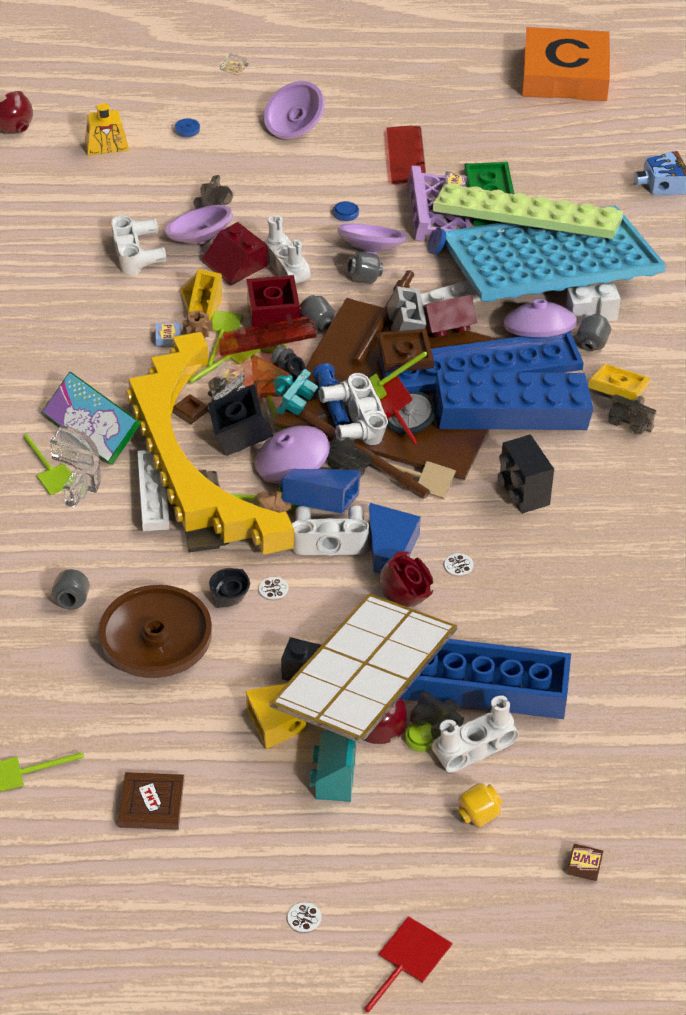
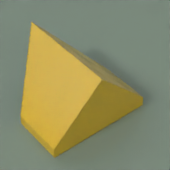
M198 269L179 289L188 314L192 311H202L205 314H209V320H212L215 311L223 300L222 274Z

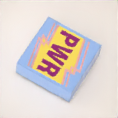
M156 323V346H173V337L181 335L180 323Z

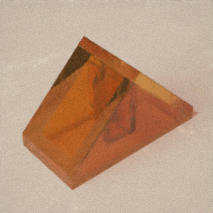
M253 354L251 356L252 384H255L261 397H283V395L277 396L275 394L276 389L273 382L280 375L287 377V375L291 374Z

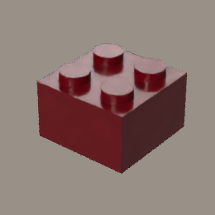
M294 275L246 279L247 303L252 332L300 328V304Z

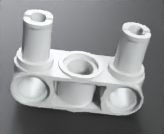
M119 215L112 219L114 249L122 273L125 275H136L148 264L166 262L164 247L143 250L139 246L138 236L158 233L156 218L135 221L128 216Z
M274 215V222L273 217H269V234L266 241H263L267 244L268 262L279 276L294 275L296 284L310 280V268L302 256V242L300 240H293L292 243L283 233V218L281 216Z
M355 373L349 376L348 380L340 382L339 385L320 387V401L325 403L342 400L345 402L351 420L354 422L352 424L336 426L335 434L339 442L359 439L363 440L366 444L377 445L382 441L388 420L381 406L380 399L376 395L367 376Z
M357 505L351 506L348 509V519H311V511L308 507L301 506L296 509L295 522L292 524L294 527V548L292 551L298 555L332 556L362 554L368 550L369 525L364 520L362 507Z
M496 696L492 699V712L467 722L460 727L453 720H445L440 724L441 736L433 742L431 748L447 772L452 773L479 760H483L509 747L518 739L519 731L514 726V719L509 713L510 702H507L505 696Z

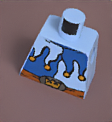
M678 151L652 156L645 160L643 171L634 173V181L636 185L647 184L653 195L686 194V166Z

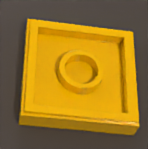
M605 363L589 379L588 388L635 402L649 386L650 378Z

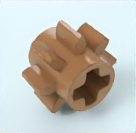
M192 311L187 314V320L182 321L183 331H186V334L202 332L205 339L209 337L208 331H213V322L209 320V314H205L202 311Z

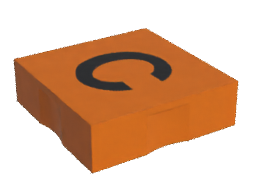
M526 27L522 96L607 101L610 82V31Z

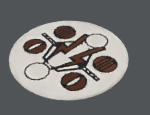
M456 553L445 559L444 566L449 573L461 576L470 573L474 563L469 556Z
M279 577L266 578L259 585L260 594L272 600L284 597L289 589L287 582Z
M307 902L294 905L287 915L289 925L299 932H309L316 929L322 917L320 910L315 905Z

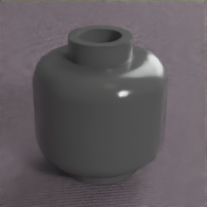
M358 251L349 258L347 273L351 275L353 281L372 284L378 277L382 276L383 263H380L378 255L374 253Z
M315 295L304 299L300 304V318L312 331H325L329 328L335 316V311L327 300L322 296Z
M592 314L582 319L576 334L577 341L587 351L600 350L607 343L611 333V326L602 315Z
M74 569L60 572L52 588L53 601L61 608L67 610L82 607L86 602L90 588L88 578L84 573Z

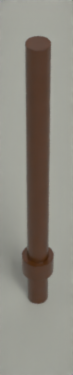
M407 270L402 279L397 281L393 291H395L397 286L410 288L409 284L414 277V272ZM390 299L352 360L354 365L360 366L377 339V333L382 331L388 321L387 305Z
M310 411L305 412L303 415L305 421L339 442L335 434L336 428ZM353 439L339 442L397 480L398 485L405 490L410 489L424 499L428 497L430 490L415 481L413 475L408 472L403 473Z

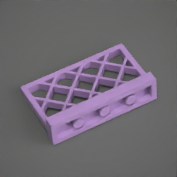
M411 166L407 182L415 240L424 241L425 235H431L438 228L431 227L433 223L438 224L445 231L456 230L454 228L456 225L461 228H470V220L467 216L457 217L454 214L441 212L435 215L430 211L435 200L429 198L428 195L431 194L437 198L440 193L437 190L443 189L444 185L448 184V180L446 181V175L421 173L420 166ZM426 182H432L435 185L430 186ZM446 217L449 220H451V222L447 223L441 218Z

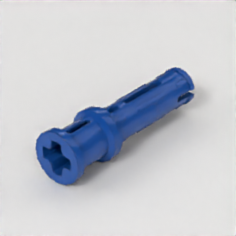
M324 363L314 368L313 377L318 381V391L320 387L340 384L334 377L335 369L333 365ZM342 400L326 402L335 428L337 425L350 424Z

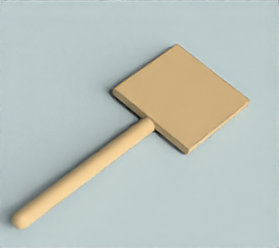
M428 461L422 473L389 463L403 473L408 472L413 476L419 477L418 483L430 490L429 494L444 499L456 470Z

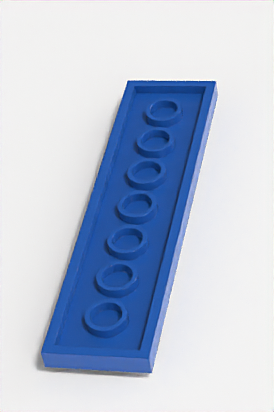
M569 331L549 337L523 336L431 349L434 368L407 370L397 376L408 392H427L434 390L437 371L565 373L583 370L584 362ZM380 356L379 363L385 378L392 372H384L382 358Z

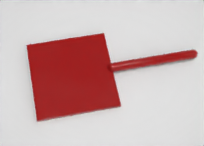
M396 376L383 385L387 395L380 399L381 406L387 419L395 415L411 442L416 444V438L398 412L409 404L413 398L399 377Z
M408 916L378 953L380 957L395 965L396 969L365 1006L364 1010L366 1012L371 1011L402 970L423 983L453 943Z

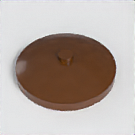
M170 585L138 587L116 598L105 610L99 626L101 647L108 660L128 674L144 678L172 676L195 665L207 652L212 639L211 617L204 603L187 590Z

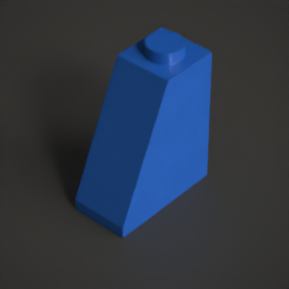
M292 469L282 478L280 483V492H283L282 500L290 504L342 514L359 495L361 471Z
M370 503L368 525L373 572L380 574L382 566L386 561L399 551L410 552L407 555L410 557L420 535L421 516Z

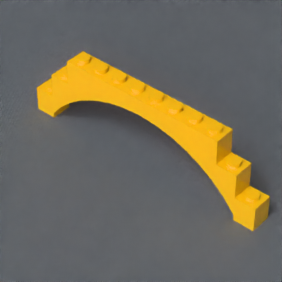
M202 332L173 337V347H170V354L151 357V368H148V375L129 378V389H126L125 392L128 404H132L134 418L141 422L139 429L141 436H146L147 450L149 453L154 452V467L156 470L161 469L160 480L162 486L167 487L169 503L175 505L174 511L177 522H182L185 532L214 526L215 533H220L224 543L252 538L254 544L259 545L263 555L293 549L294 527L286 511L278 513L261 508L224 491L198 471L179 446L171 425L173 406L189 379L201 367L208 366V345Z

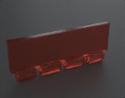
M413 125L387 127L391 184L407 183L411 166H420L421 173H426L422 128Z
M309 316L292 319L293 324L290 325L285 320L268 324L269 329H265L264 325L245 328V334H241L240 330L224 332V338H219L220 355L225 356L317 338L314 320H309Z

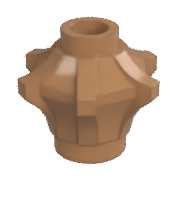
M262 491L253 500V505L278 513L291 509V504L284 502L281 499L282 493L278 491L272 494Z

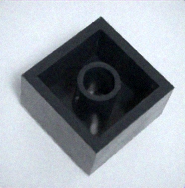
M255 384L208 403L215 437L227 456L273 437L266 405Z
M529 434L503 442L502 453L499 455L500 472L498 473V481L501 487H505L509 493L512 504L517 505L522 514L549 506L554 467L532 435Z

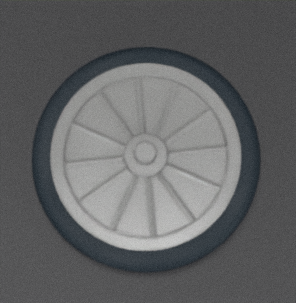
M412 391L409 394L413 400L398 412L412 434L426 429L433 422L436 415V405L430 396L422 392ZM395 415L387 419V427L390 430L407 435Z

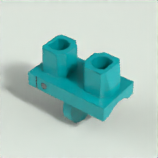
M304 369L294 383L292 382L293 377L291 375H287V377L280 375L274 380L275 394L277 396L283 395L282 403L277 408V412L283 415L287 409L297 416L302 412L307 402L297 395L300 394L310 401L318 389L317 385L308 380L311 372Z

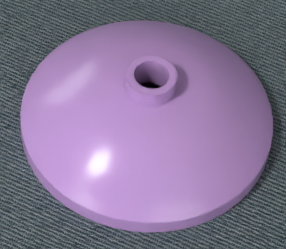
M296 81L283 86L270 98L266 105L264 122L267 129L274 136L281 139H293L306 134L314 128L322 117L325 107L323 93L315 84L308 81Z
M225 205L201 207L176 217L168 223L165 231L167 236L174 241L205 244L210 242L213 237L217 236L219 231L223 230L230 223L233 213L231 208Z
M342 224L338 226L339 235L350 245L362 249L363 252L376 255L377 252L388 251L398 247L407 240L406 233L388 227L368 224Z
M536 299L531 303L524 304L511 311L504 318V328L508 332L526 337L560 335L571 331L576 326V316L570 310L556 303L547 302L544 299Z
M293 426L283 429L267 439L259 449L255 459L257 472L265 481L280 484L282 478L292 469H319L328 457L329 441L326 435L315 427Z

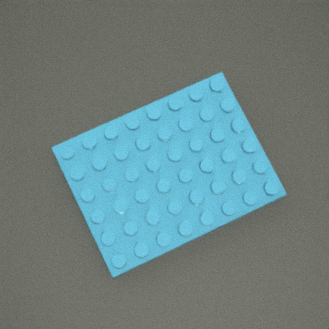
M615 205V206H608V207H614V208H616L617 210H620L616 205ZM624 214L614 239L505 222L445 231V246L480 300L486 302H493L496 299L506 297L517 298L525 294L537 295L550 290L562 291L569 287H586L589 284L595 283L607 284L613 280H631L639 276L650 277L665 272L664 261Z

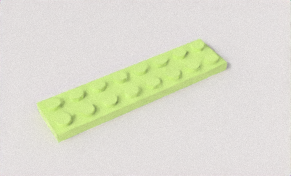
M456 183L445 184L433 203L434 212L614 239L623 219V211L617 210L614 207L601 208L589 203L581 205L571 203L568 200L555 201L549 200L547 197H528L522 193L508 194L501 190L488 191L482 190L480 187H462Z

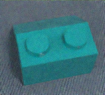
M334 728L321 734L320 746L314 745L313 763H318L317 769L311 770L310 787H316V799L351 802L356 757V737Z

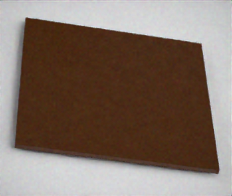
M346 298L305 367L306 370L311 372L308 380L317 386L319 385L318 381L313 377V370L318 365L324 363L333 365L335 369L334 377L339 383L348 380L349 376L355 373L364 374L368 378L377 374L380 381L384 379L379 363L381 354L377 339L360 366L352 363L354 356L384 308ZM388 319L381 332H392L391 326L393 321ZM456 328L447 330L448 335L434 338L433 333L427 334L431 349L501 340L472 331L457 333ZM318 389L310 401L300 394L297 395L307 402L298 416L286 409L283 415L278 413L274 420V426L285 429L293 426L314 427L303 419L305 412L310 411L334 427L327 403H322L319 399ZM433 391L422 392L430 396L434 401ZM343 402L347 416L350 420V424H352L354 422L351 420L349 410L345 402ZM436 414L433 422L426 429L413 434L417 440L416 444H413L407 435L393 432L387 426L382 441L377 445H369L359 439L353 440L378 456L423 469L427 461L456 470L454 477L465 480L490 429H439ZM326 435L328 441L340 444L333 438Z

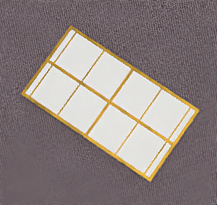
M369 593L271 700L270 707L362 744L456 632L457 625Z

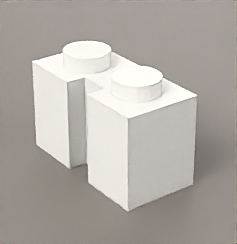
M615 283L568 288L566 309L576 316V325H580L583 318L592 314L602 315L608 322L618 321L621 299Z

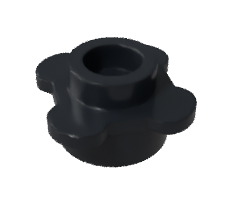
M290 353L285 361L279 363V368L286 375H291L293 377L292 382H294L297 376L305 369V364L296 354Z

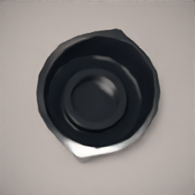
M224 568L212 575L209 585L215 601V607H231L243 600L250 587L249 577L243 569Z

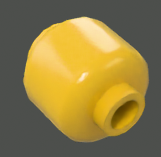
M477 783L460 794L458 798L461 807L457 809V812L466 825L472 822L474 826L481 828L501 814L500 806L503 802L491 784L486 786L483 783Z

